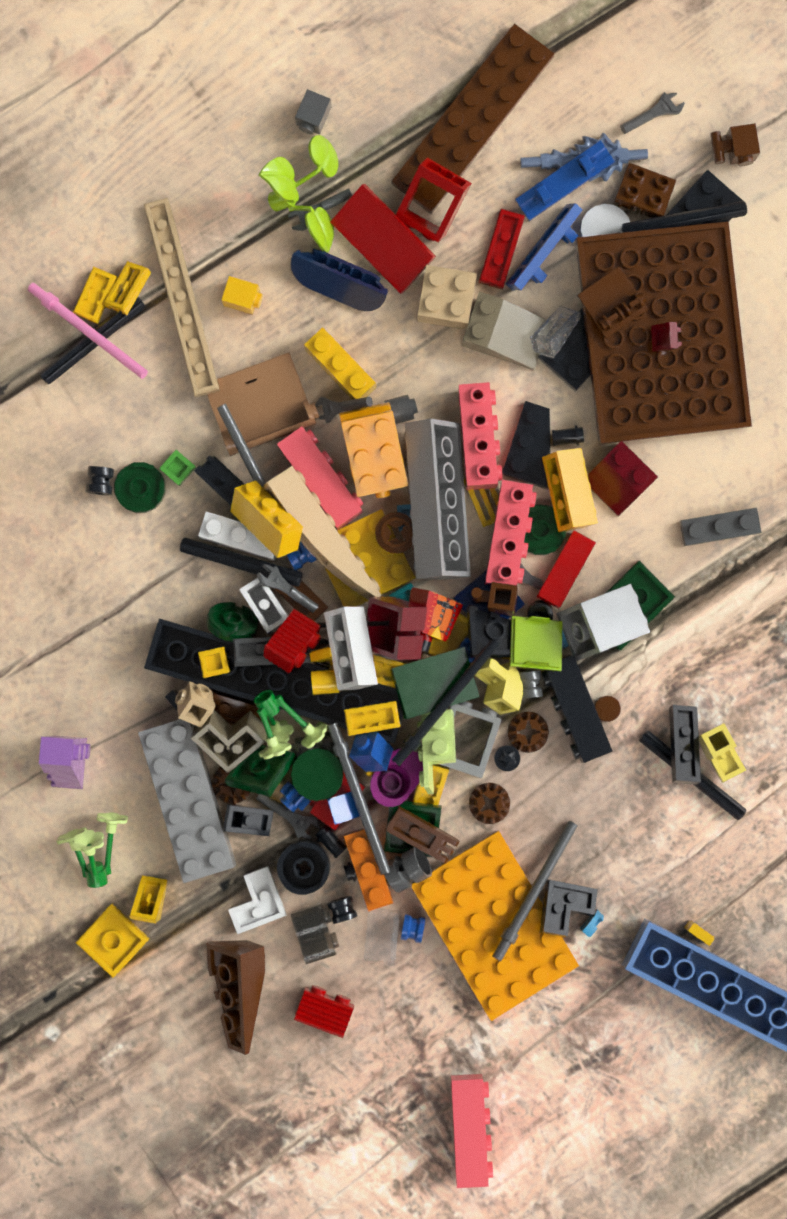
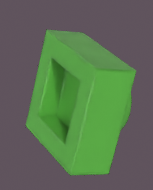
M175 450L159 469L178 486H181L196 469V466L178 450Z

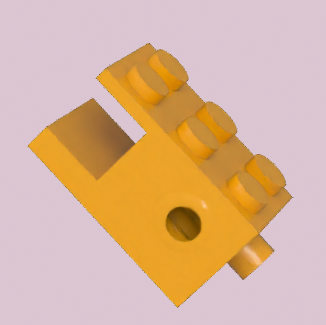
M387 402L339 413L357 497L375 494L376 498H384L391 495L390 490L408 486L390 403Z

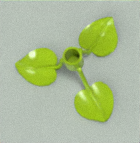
M316 135L311 138L308 146L310 157L313 163L317 165L314 171L295 182V173L292 165L284 157H277L266 163L258 176L265 180L273 189L268 194V202L274 211L278 212L288 208L290 212L295 210L308 212L305 215L307 229L321 250L328 253L334 238V226L330 223L332 219L322 207L313 209L311 206L295 205L299 200V194L296 190L298 186L320 173V171L323 172L325 177L331 178L338 170V157L334 147L324 136Z

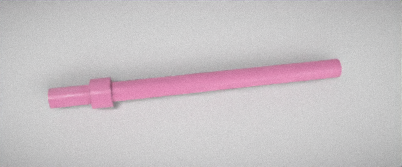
M35 283L29 285L28 291L41 301V305L49 311H55L141 379L146 377L148 371L62 305L59 302V298L51 292H45Z

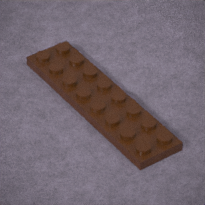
M514 23L393 178L391 184L406 194L419 165L427 157L461 177L551 62L555 53ZM423 178L413 201L432 215L448 192Z

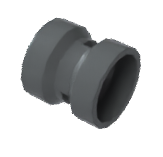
M541 671L519 672L523 684L522 698L543 697L542 688L537 685L541 680Z

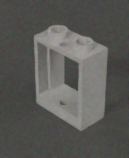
M466 701L452 705L450 709L453 710L454 717L456 711L493 724L479 766L456 759V763L440 765L482 778L502 719L496 717L497 712L487 708H483L482 712L472 709L473 704Z

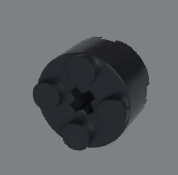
M298 840L291 843L281 853L277 863V873L280 881L287 890L298 895H307L319 890L327 881L331 868L327 851L320 844L311 840ZM303 861H307L311 870L301 873V868L297 866V863L302 864Z

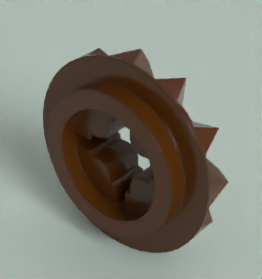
M393 512L380 519L376 526L375 534L376 540L382 549L389 553L397 554L403 553L413 546L412 520L409 516L400 512ZM388 525L395 529L404 525L401 535L405 541L398 538L388 541L392 534Z
M526 711L512 718L507 733L509 741L514 748L521 752L531 753L540 750L545 745L549 729L547 722L542 716L535 712ZM528 720L531 729L539 731V733L531 735L529 744L528 740H526V735L517 734V731L526 729Z
M220 766L212 779L215 796L224 803L229 804L240 803L248 798L251 794L249 791L235 788L233 794L229 786H222L229 773Z
M483 783L471 793L469 808L474 818L481 823L495 824L502 821L508 814L510 798L502 786L495 783ZM483 794L489 799L499 796L494 803L497 812L490 808L484 809L482 812L480 811L485 805L484 798L482 797Z

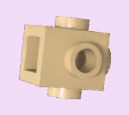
M190 681L184 689L179 690L175 699L178 718L201 728L208 717L212 715L215 708L212 690L203 684H195Z

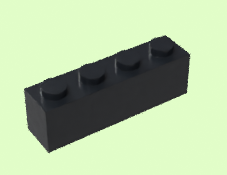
M574 655L562 659V671L544 670L541 673L546 688L551 686L554 696L550 698L555 711H561L564 720L560 721L565 735L570 734L574 744L570 745L575 760L580 758L581 763H586L613 752Z

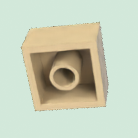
M426 265L417 322L466 330L469 323L477 273Z

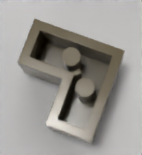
M214 710L202 728L194 726L191 739L229 773L264 744L267 735L262 721L251 711L231 726Z

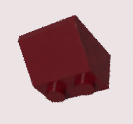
M622 440L587 475L591 490L618 517L658 478Z

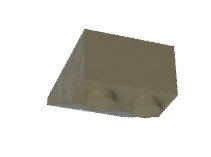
M479 291L462 346L534 370L550 321L504 299Z

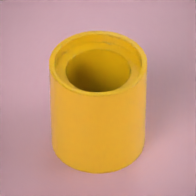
M334 669L311 671L313 695L340 693V690L338 691Z

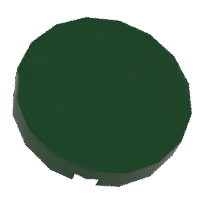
M133 462L117 474L114 482V493L119 503L125 509L134 513H147L156 509L163 501L166 493V482L162 474L153 465L145 462Z
M536 504L534 508H529L528 517L533 519L530 533L525 532L524 543H528V553L545 556L555 552L562 545L566 531L558 532L554 510L551 506Z
M234 602L218 603L210 608L207 614L206 626L213 635L225 641L233 642V639L252 638L257 632L258 618L251 609L242 605V608L235 606L236 603Z
M317 748L307 750L297 758L293 764L291 777L293 785L300 795L309 800L320 801L326 800L337 793L342 786L344 772L337 756L335 757L328 750Z

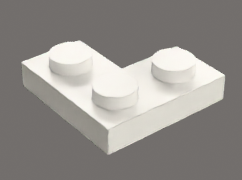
M269 866L244 875L252 900L228 909L237 934L287 915Z

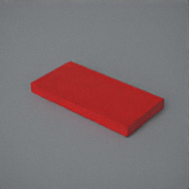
M362 184L330 221L400 294H403L426 269V265H429L436 257L366 184Z

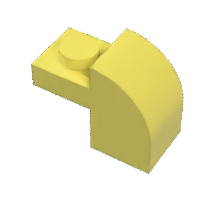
M492 658L488 659L475 675L487 684L483 703L499 715L519 711L523 695V684L517 668L510 666V662L500 665L498 661Z
M724 723L698 736L707 760H710L722 783L746 771L734 749L737 745Z

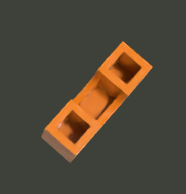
M364 828L344 834L368 912L393 904V897L385 875L380 874Z

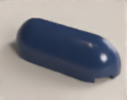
M318 249L303 253L297 250L292 254V273L306 288L360 311H373L383 305L388 289L384 288L380 283L381 278L378 275Z

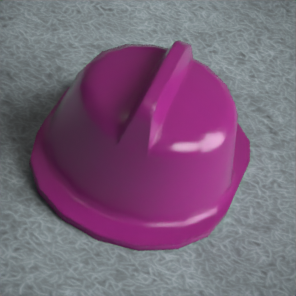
M400 749L394 750L387 771H377L373 774L370 781V790L373 798L379 804L385 807L398 806L409 797L419 784V772L423 771V762H420L417 752L412 751L399 767L392 759Z

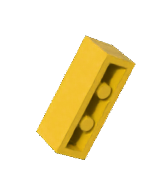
M323 327L304 344L305 351L352 400L368 397L376 389V382Z
M582 449L556 451L543 456L542 460L558 532L582 529L597 524L596 509L592 499L591 486L587 476Z
M252 481L234 489L230 512L277 558L298 550L303 526L290 513H287L257 481Z

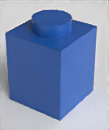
M378 732L355 735L349 757L365 772L387 771L393 747Z

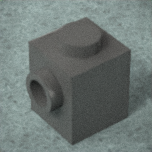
M307 89L295 116L296 125L299 126V129L307 134H313L314 132L320 135L332 108L331 99Z

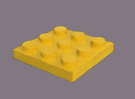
M382 509L337 530L340 535H344L349 541V549L353 555L358 556L365 565L364 571L369 578H374L378 583L381 595L415 579L404 553H389L382 549L376 540V526L380 519L385 516ZM388 525V527L390 528V531H391V533H392L391 536H390V539L388 540V541H390L391 539L393 540V539L396 538V537H395V535H394V533H393V531H392L390 525ZM326 569L344 607H358L369 601Z

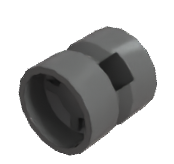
M416 847L403 852L402 858L395 856L387 860L391 872L385 874V877L392 889L398 893L410 888L413 881L419 883L432 876L431 866L426 855Z

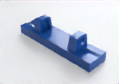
M600 140L520 195L515 201L530 222L613 165L615 161ZM578 163H580L584 167L585 173L583 172Z
M576 203L566 204L505 285L512 291H521L530 279L535 283H542L548 275L540 268V265L560 239L567 244L575 241L578 234L570 226L583 209Z

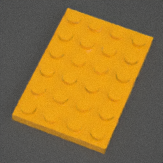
M499 831L450 859L446 864H442L432 870L431 877L419 883L413 882L411 886L490 1021L498 1018L579 967L562 937L540 933L543 904L539 897H537L520 927L514 945H510L502 961L500 962L492 957L502 939L500 936L505 927H509L532 887Z

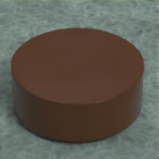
M603 696L594 705L600 720L605 722L615 720L621 712L619 701L612 696Z

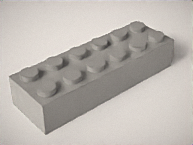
M431 418L405 423L404 437L407 446L406 464L409 474L408 491L411 501L410 517L413 529L412 543L414 546L416 579L448 580L471 577L460 423Z
M179 719L138 732L182 880L183 883L234 868L237 864L228 834L223 831L224 821L212 787L202 749L191 739L194 724Z

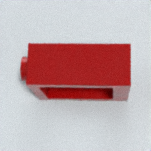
M427 157L419 165L396 216L408 228H414L421 232L426 239L439 243L446 236L472 183ZM423 178L455 196L440 227L408 209Z

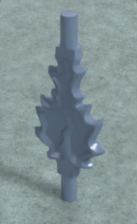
M602 133L599 139L582 136L584 144H574L575 151L569 149L568 152L562 153L553 149L551 154L544 153L538 157L520 158L521 168L541 167V169L549 170L554 167L558 170L601 140L615 163L589 180V182L598 177L603 178V181L607 182L614 170L622 171L623 163H628L630 160L648 159V149L628 150V148H622L619 140L612 142L605 133ZM578 163L583 172L585 173L584 167L580 163Z

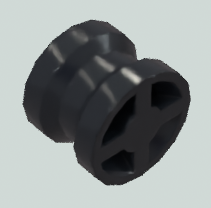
M346 896L327 903L328 908L333 913V924L358 916L356 910L352 908V896Z

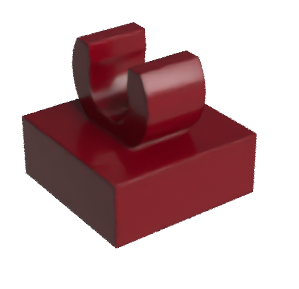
M666 322L651 326L652 352L678 349L682 345V342H678L677 332H681V328L677 327V322Z

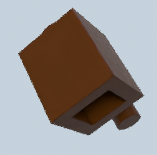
M756 123L730 127L726 134V140H722L720 131L710 133L715 164L724 163V153H729L730 165L748 166L753 164L760 154Z
M492 582L490 591L481 590L477 587L472 590L473 601L475 603H488L489 613L493 612L507 616L515 615L518 596L517 585Z

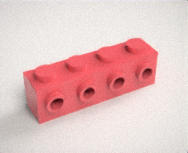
M490 382L460 384L458 387L466 491L497 488L498 481H502V467L496 463V456L500 455L499 440H494V430H498L497 415H492V405H496L495 390H490Z
M301 426L277 443V446L295 471L298 470L302 473L306 480V487L310 492H314L321 502L320 507L325 514L328 513L333 518L335 527L339 530L363 513L361 509L363 502L357 497L356 492L351 494L345 487L349 483L341 471L335 473L330 466L334 462L325 450L320 452L315 444L319 441L310 429L306 432Z
M502 480L485 577L486 585H491L492 582L510 585L522 584L524 569L520 568L521 558L526 559L528 543H524L525 532L530 533L533 519L528 517L529 508H534L537 492H532L533 485L507 480Z
M482 1074L451 1075L457 1188L489 1187L488 1178H493L492 1161L487 1162V1151H492L491 1135H486V1125L490 1124V1109L485 1108L484 1098H489L488 1081L483 1082Z

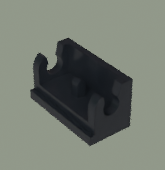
M210 455L206 458L207 461L202 466H198L194 472L231 506L234 489L244 485V483L215 456L212 457Z

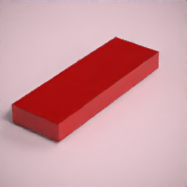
M500 209L479 283L503 290L525 215Z
M573 530L541 587L537 598L560 609L596 542Z

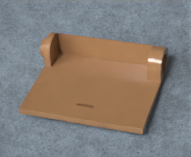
M290 352L217 379L220 391L207 394L230 456L238 454L239 451L217 410V407L223 404L227 405L249 449L289 435L301 426L304 429L316 424L315 419L319 418L315 404L309 405Z

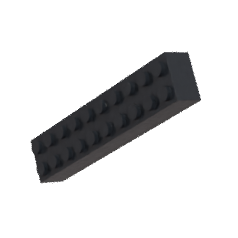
M160 618L144 669L195 684H203L208 688L254 701V698L259 693L271 690L275 696L281 695L284 702L298 715L328 724L338 723L339 727L347 729L344 713L346 709L396 701L400 724L403 717V711L395 688L377 684L358 690H340V693L313 695L311 671L331 669L311 663H303L299 668L294 667L290 673L282 670L277 665L235 666L233 642L225 641L213 634ZM225 647L230 673L203 678L198 652ZM399 727L375 732H378L386 741L395 743Z

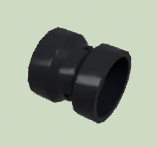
M89 466L87 474L90 480L86 484V493L112 495L110 479L113 478L114 469Z

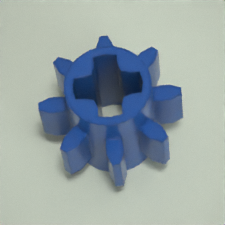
M289 781L280 789L283 796L279 800L292 812H295L297 808L303 811L311 802L300 795Z

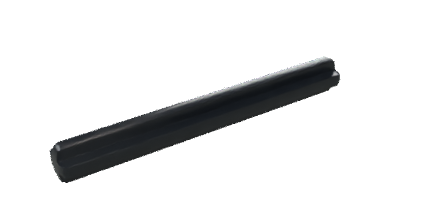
M745 201L623 223L621 232L700 225L742 217L747 214V205Z
M137 297L128 315L123 314L121 311H116L96 327L95 330L107 339L145 309V304ZM85 336L41 371V378L45 383L51 384L98 345Z
M186 537L180 543V551L189 555L256 575L261 573L265 577L269 575V572L262 567L264 564L272 567L277 566L288 584L298 587L302 582L303 573Z
M645 731L639 741L672 767L671 748L650 731ZM700 772L701 782L693 785L735 819L740 820L745 815L746 808Z

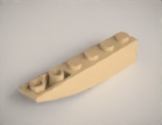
M293 466L268 481L263 488L287 513H290L303 526L300 541L327 570L367 600H369V597H380L378 583L374 578H369L364 571L365 565L358 556H354L349 549L350 543L347 538L342 534L340 535L335 529L333 518L328 513H324L320 507L321 502L318 496L308 490L302 473L298 470L295 471Z

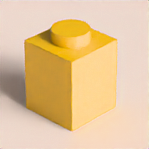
M229 276L221 301L226 307L253 315L254 309H259L263 294L260 293L258 284Z

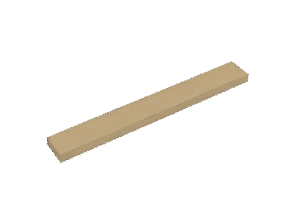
M164 198L143 204L194 396L196 398L220 391L169 199Z

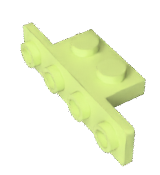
M452 709L446 710L424 736L422 746L418 748L419 760L423 762V771L419 772L420 786L424 787L428 794H434L433 764L456 763L454 712ZM431 712L421 715V721L417 722V728Z

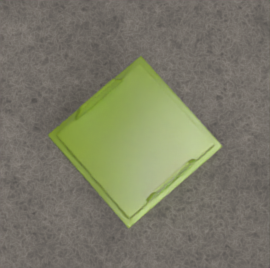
M512 616L510 666L562 671V621L536 616Z

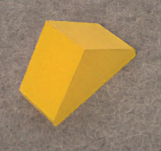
M142 875L130 913V919L155 924L161 919L167 887L166 879Z

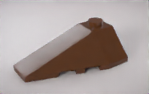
M248 940L207 942L208 971L210 976L215 977L218 990L214 991L216 1000L220 999L224 1013L221 1015V1022L228 1048L244 1055L249 1054L265 976L264 946Z

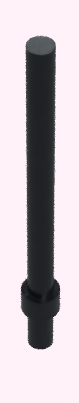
M492 638L416 731L406 737L403 741L405 744L392 759L399 767L412 751L415 752L420 747V741L499 647L500 644Z

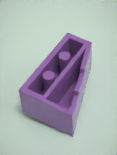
M68 736L41 737L39 765L44 773H48L47 779L51 780V786L83 789L85 759L90 757V744H87V738Z

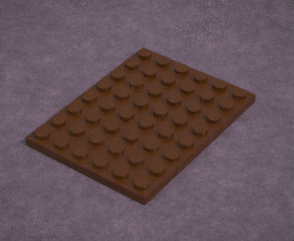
M729 222L576 238L575 244L581 292L620 266L637 293L642 292L647 299L645 302L648 308L647 311L607 338L604 337L583 305L599 444L617 443L621 440L625 442L752 427ZM666 322H677V327L681 328V332H677L678 342H682V345L678 349L652 352L651 326Z

